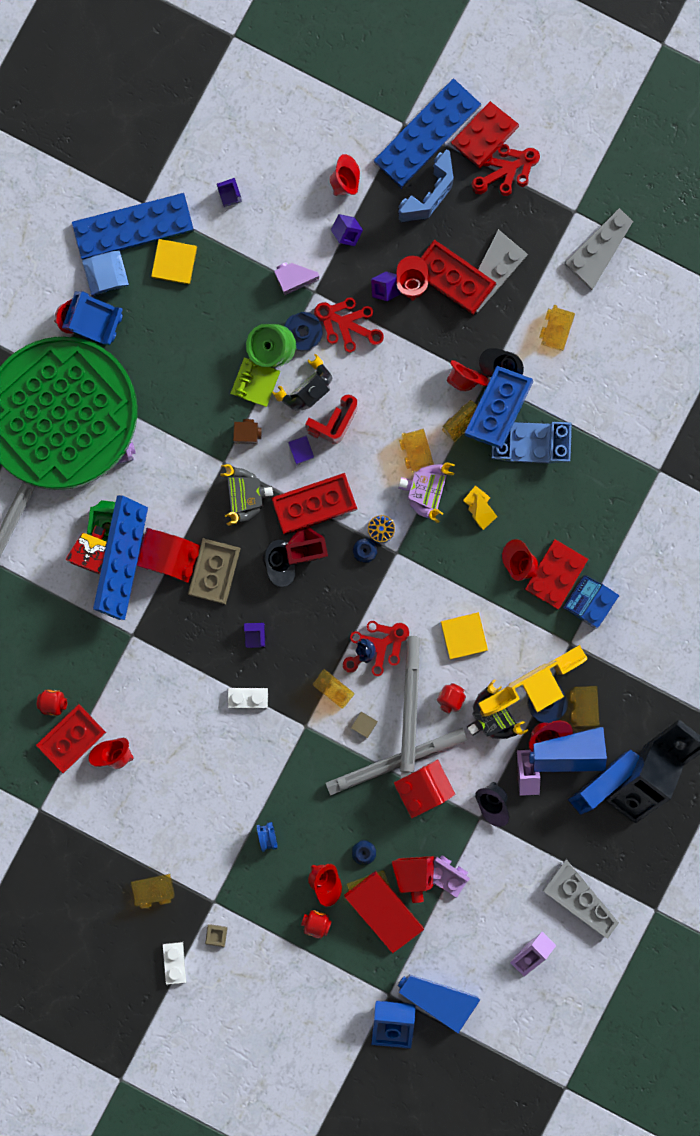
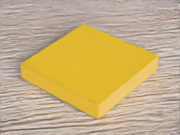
M159 239L151 277L190 285L197 246Z
M479 612L441 621L450 660L488 651Z

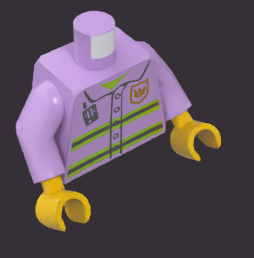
M447 462L420 468L418 472H415L413 480L401 477L398 489L410 491L408 500L410 501V506L418 515L432 519L436 523L440 522L436 519V516L438 514L443 515V513L438 510V505L446 476L454 475L453 472H449V468L455 466L454 464Z

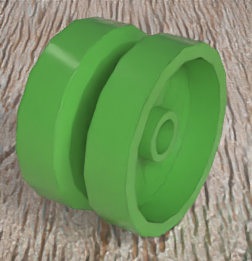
M261 324L255 327L249 333L246 341V351L249 358L256 365L262 367H281L289 363L296 350V340L293 333L287 327L279 324Z

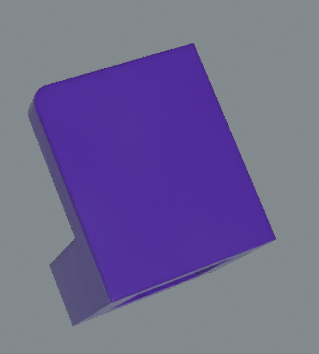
M235 178L216 184L223 207L242 202Z
M338 214L331 232L339 243L355 246L363 229L354 217Z
M384 272L371 279L372 297L389 301L401 294L397 287V274Z
M307 435L288 442L296 466L314 458Z
M244 623L246 647H265V624Z

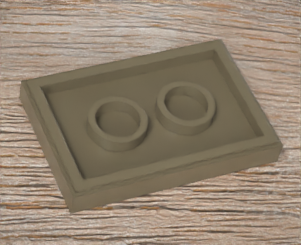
M203 538L188 595L226 605L241 548Z

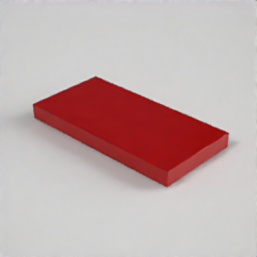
M436 240L431 243L421 256L427 264L428 284L473 315L497 285L494 280Z
M345 473L271 498L284 535L358 510Z
M376 871L344 894L348 902L392 953L396 952L424 930L419 921Z

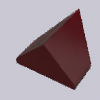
M309 527L298 530L286 545L289 564L312 562L328 557L325 538Z

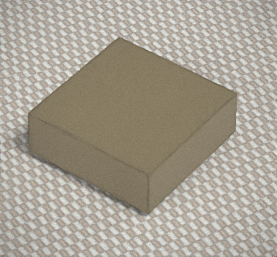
M361 711L351 728L368 738L378 721Z
M208 924L205 944L225 947L228 927Z

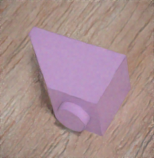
M283 263L277 266V270L274 271L284 296L320 280L318 272L294 263Z
M517 750L520 795H540V772H534L533 764L529 763V752L531 750Z
M541 932L510 963L523 976H526L547 959L556 945Z

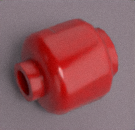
M454 683L445 685L437 698V702L441 705L440 709L448 714L451 711L458 712L466 699L465 690Z

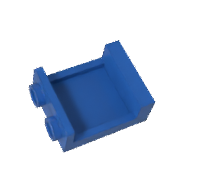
M75 291L62 328L99 344L110 345L116 337L115 330L122 320L121 313L123 309L92 298L83 291Z

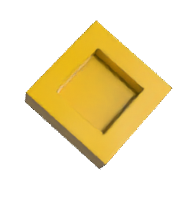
M475 485L463 500L468 506L472 505L475 500L473 496L475 491L486 502H488L490 497Z

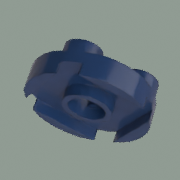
M300 312L290 316L284 325L293 333L297 351H311L322 339V325L319 319L309 312ZM306 327L308 335L300 336L298 329Z
M561 690L564 697L554 702L553 706H549L548 709L544 708L539 712H536L528 697L530 714L536 720L543 723L559 720L567 710L568 702L566 695Z

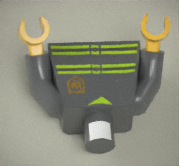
M229 464L221 465V467L226 468V473H221L220 475L222 477L231 476L228 477L231 512L226 514L225 517H231L232 521L227 523V525L230 526L236 522L249 521L259 513L260 508H263L262 499L273 498L272 486L261 487L260 479L245 469L232 467Z

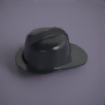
M489 348L482 352L479 358L480 369L489 377H492L497 366L523 375V362L514 352H508L499 348Z
M284 540L272 541L263 554V563L267 569L268 577L278 587L290 585L295 577V565L289 564L286 549L287 542Z
M492 782L485 788L478 789L475 793V798L484 819L493 826H505L510 818L506 806L507 793L504 789L497 786L496 782Z

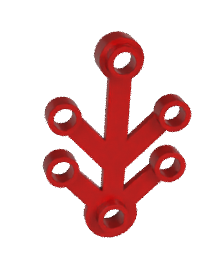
M502 144L498 149L501 157L510 156L518 159L511 162L491 156L490 160L486 161L483 165L500 167V169L484 178L476 177L472 181L473 191L476 194H483L487 191L488 184L506 175L504 183L500 185V193L503 196L510 195L516 170L522 166V173L517 176V184L521 187L527 186L531 167L535 166L540 160L539 151L535 148L519 151L510 149L507 144ZM521 178H525V179H526V181H524V182H521V181H519V180H520ZM478 182L483 183L482 185H476ZM507 187L509 190L503 191V188Z
M347 298L345 301L334 305L326 302L319 303L314 309V315L319 321L324 323L329 344L334 345L338 342V335L333 330L331 320L339 325L345 343L344 349L347 353H353L356 349V344L352 341L348 329L368 338L369 342L374 346H378L383 342L384 334L381 330L373 329L370 331L352 322L361 318H371L373 309L370 306H365L362 310L340 316L336 312L343 309L353 310L355 308L356 302L353 298ZM352 301L354 304L352 307H348L346 303ZM323 309L328 312L325 316L320 314V311ZM366 309L371 311V314L368 316L363 313ZM331 335L336 336V340L330 341L329 337ZM374 335H378L380 339L378 341H374L372 337ZM347 344H353L354 348L348 350L346 346Z
M375 621L368 622L367 630L374 633L378 631L389 634L383 639L361 635L357 631L350 635L353 643L363 638L373 642L377 652L375 665L372 667V674L374 676H381L383 674L382 666L386 647L393 641V650L388 658V662L393 666L400 662L399 652L401 643L407 640L409 636V628L403 623H396L390 627L380 625ZM371 623L376 625V629L373 631L369 629V624ZM397 629L403 630L402 636L396 635ZM354 634H358L360 636V639L358 641H354L352 639V636ZM357 655L354 658L347 657L344 659L343 669L348 673L355 672L358 664L361 663L359 660L360 656ZM396 656L398 658L397 663H391L390 658ZM348 661L354 662L353 668L347 667ZM375 667L381 668L380 674L374 673Z

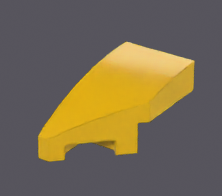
M475 491L473 493L475 497L474 503L469 505L468 510L473 514L472 517L478 526L484 530L497 518V515L484 498Z

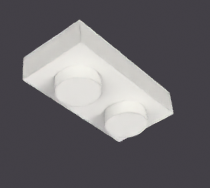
M228 688V708H268V688Z
M183 942L163 944L166 984L186 983Z

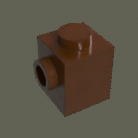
M243 419V422H234V444H258V439H262V428H258V422H254V419Z

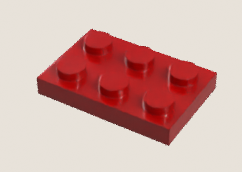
M490 101L455 137L451 144L477 167L481 168L519 128V124Z
M554 539L536 570L537 576L530 579L525 590L559 610L587 563L588 558Z
M78 704L36 746L64 774L107 732Z

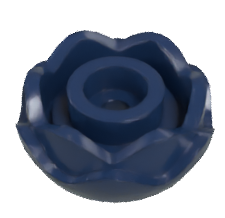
M366 538L358 540L353 546V554L356 560L364 563L371 562L377 555L376 544Z
M364 638L356 642V653L360 656L359 660L365 663L372 661L376 654L373 642Z
M362 840L353 846L352 858L360 865H368L376 858V848L369 841Z

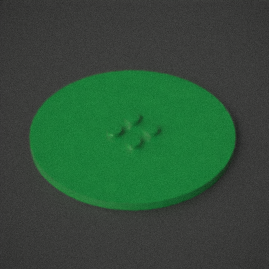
M66 336L41 339L24 346L12 354L0 366V464L10 474L24 483L49 490H66L84 486L110 471L119 462L131 443L136 428L138 411L134 386L119 361L107 350L93 342Z

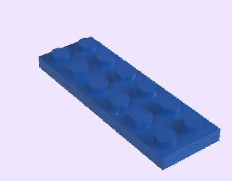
M453 78L374 159V163L402 188L481 107V103Z
M184 193L72 221L82 260L194 231Z
M117 495L93 607V610L118 620H125L148 512V507L123 495Z

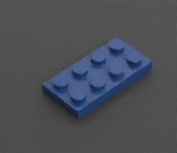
M497 366L465 431V436L502 449L533 384V379Z

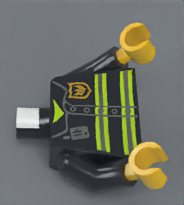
M314 354L316 357L314 361L311 362L308 359V363L316 369V372L290 395L286 394L282 386H278L279 392L274 393L272 391L277 401H282L294 411L311 408L330 391L329 384L332 381V375L316 354Z
M492 680L488 687L478 694L473 704L474 712L472 715L476 721L467 726L469 732L474 736L483 730L486 737L490 736L492 739H508L526 733L528 729L522 731L520 725L525 722L516 723L507 707L492 715L484 716L478 703L496 694L502 688V686L495 688L493 683L496 680Z

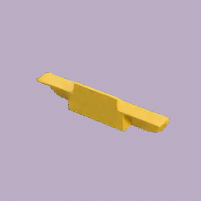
M578 645L551 662L542 664L514 680L506 688L478 703L484 716L497 713L520 700L515 688L523 685L536 712L558 701L564 696L550 668L553 667L557 675H563L585 662L587 656L584 654L581 646Z

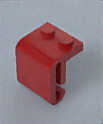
M344 395L340 399L341 406L346 408L348 404L351 405L335 435H332L342 416V410L337 407L327 426L308 418L305 423L306 430L308 431L307 434L316 439L321 437L333 444L341 442L357 412V399L352 395Z
M146 528L136 566L189 582L199 554L200 545L175 535Z
M438 759L394 782L411 818L444 803L456 795Z

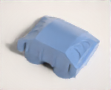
M120 250L82 260L91 296L129 286Z

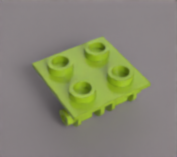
M244 358L230 394L267 407L280 371L271 367L256 365L250 358Z

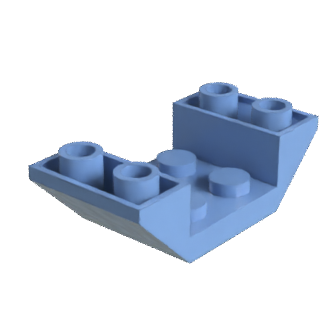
M446 149L444 153L440 152L434 159L433 174L439 179L435 184L434 192H429L423 200L424 203L422 204L412 195L408 200L405 198L398 207L400 208L398 213L401 222L429 218L451 190L453 171L449 150Z
M514 422L502 449L492 446V459L508 462L548 464L570 462L572 423L552 422L551 424Z

